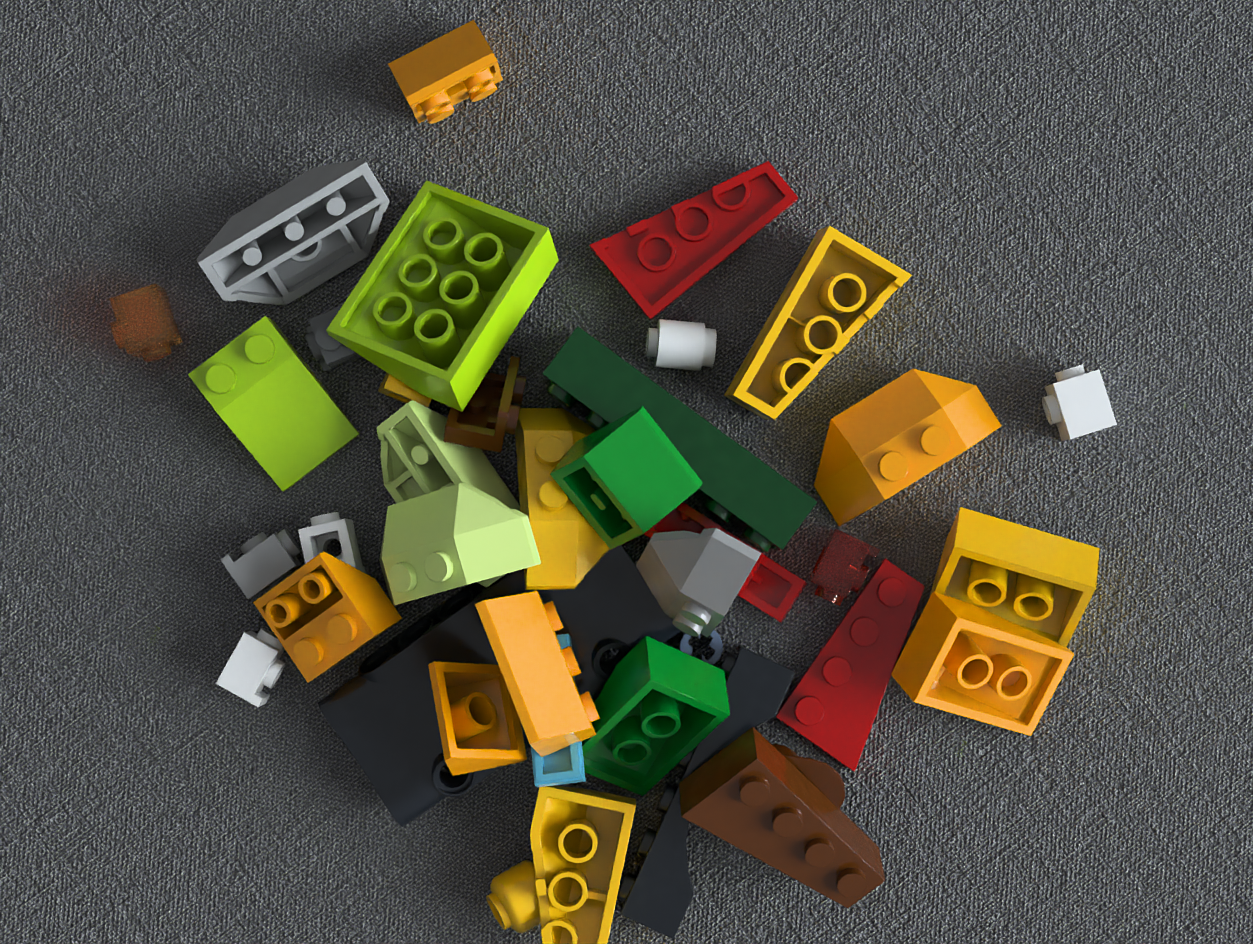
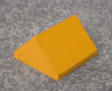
M436 661L428 664L444 760L452 776L527 760L521 722L499 665Z

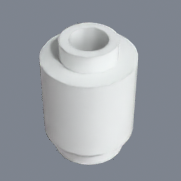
M658 319L657 328H648L646 356L654 357V367L700 371L702 366L713 367L717 341L716 329L705 328V323Z

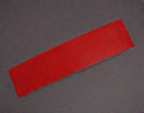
M684 502L644 533L645 536L651 539L654 533L685 530L701 534L703 529L717 528L750 546ZM761 553L737 595L782 623L807 582Z

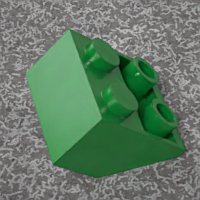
M643 406L575 442L550 473L610 550L646 533L696 492L703 484L698 475Z

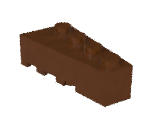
M751 727L679 783L681 817L846 908L851 907L886 881L879 847L754 727Z

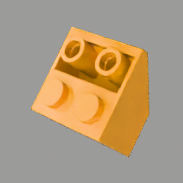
M474 20L388 63L418 124L425 120H428L429 124H433L447 118L454 113V105L469 97L472 102L488 97L497 90L495 84L503 80L498 61Z
M324 551L253 602L307 683L339 664L402 619L375 578Z

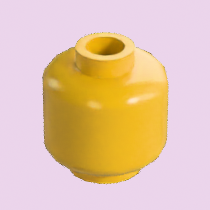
M528 860L522 861L493 878L490 884L491 893L486 896V900L502 929L511 928L517 933L522 934L541 924L533 862Z

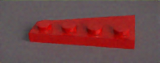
M767 161L712 187V189L677 203L671 206L670 209L646 220L643 219L626 227L625 230L592 243L589 247L651 321L793 205L799 197L771 163Z
M883 559L780 706L775 717L855 772L925 586L887 559Z

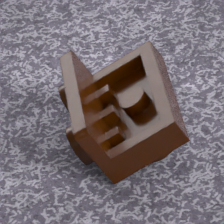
M511 356L507 376L487 372L463 412L450 407L445 426L444 442L501 453L505 433L515 435L520 406L512 405V403L522 404L527 377L518 375L520 357Z

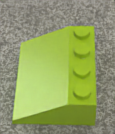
M426 180L326 331L329 336L421 395L463 412L559 260L548 227Z

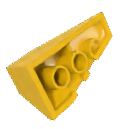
M564 786L539 787L530 829V841L535 870L542 944L608 943L636 808V799L584 788Z

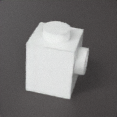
M1083 365L1055 373L1057 383L1045 387L1047 396L1042 397L1043 409L1049 424L1056 423L1061 441L1117 425L1099 369L1085 373Z

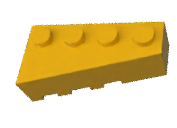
M831 226L818 230L724 396L765 420H775L818 375V372L831 358L850 341L849 339L884 306L883 304L898 288H901L912 275Z

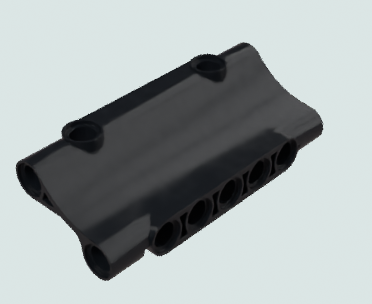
M622 545L609 550L584 576V579L575 589L525 590L524 569L507 573L488 587L477 582L468 585L373 652L361 663L358 669V676L351 678L318 702V706L328 723L354 756L388 811L402 827H405L447 796L455 797L467 793L472 787L500 768L495 767L452 776L451 772H441V768L446 762L444 760L428 664L436 661L498 665L476 609V603L483 600L534 591L539 593L544 604L553 601L564 627L555 631L556 635L569 634L571 636L572 650L582 672L575 676V682L580 694L587 691L590 692L593 702L597 700L616 665L645 636L665 643L681 631L673 625L674 619L663 612L636 565ZM610 648L619 649L614 659L600 661L601 655ZM521 724L525 749H527L531 745Z

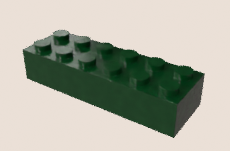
M578 326L543 372L545 380L550 383L546 388L547 393L568 409H571L575 403L589 412L585 417L586 422L597 430L643 406L703 482L702 486L697 490L699 494L707 499L702 507L724 523H728L731 517L746 527L741 535L763 552H767L771 546L776 550H783L817 503L812 497Z

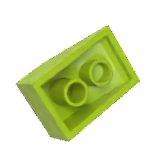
M267 316L261 318L188 374L216 413L283 492L360 435L281 329Z

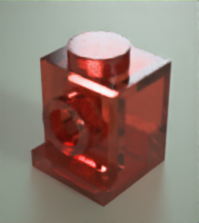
M831 529L807 580L817 585L814 595L840 606L843 599L847 598L850 590L858 593L869 571V567L863 564L866 556L876 558L880 549L838 529Z

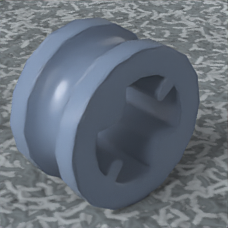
M715 630L710 634L712 639L709 643L710 647L714 650L713 654L708 659L701 655V660L711 665H714L720 659L723 652L722 640ZM684 633L680 640V651L691 655L693 648L688 644V641L692 636Z

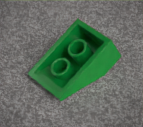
M645 636L616 665L594 703L600 719L592 722L596 735L582 741L585 773L644 796L730 715L724 670Z

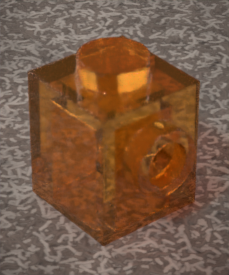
M155 283L109 298L116 321L110 323L111 331L118 348H126L127 354L135 357L142 356L144 362H148L172 354L170 347L182 343L165 288Z

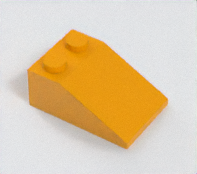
M933 591L891 676L915 703L1031 736L1070 664L1074 653L1060 644L972 603Z

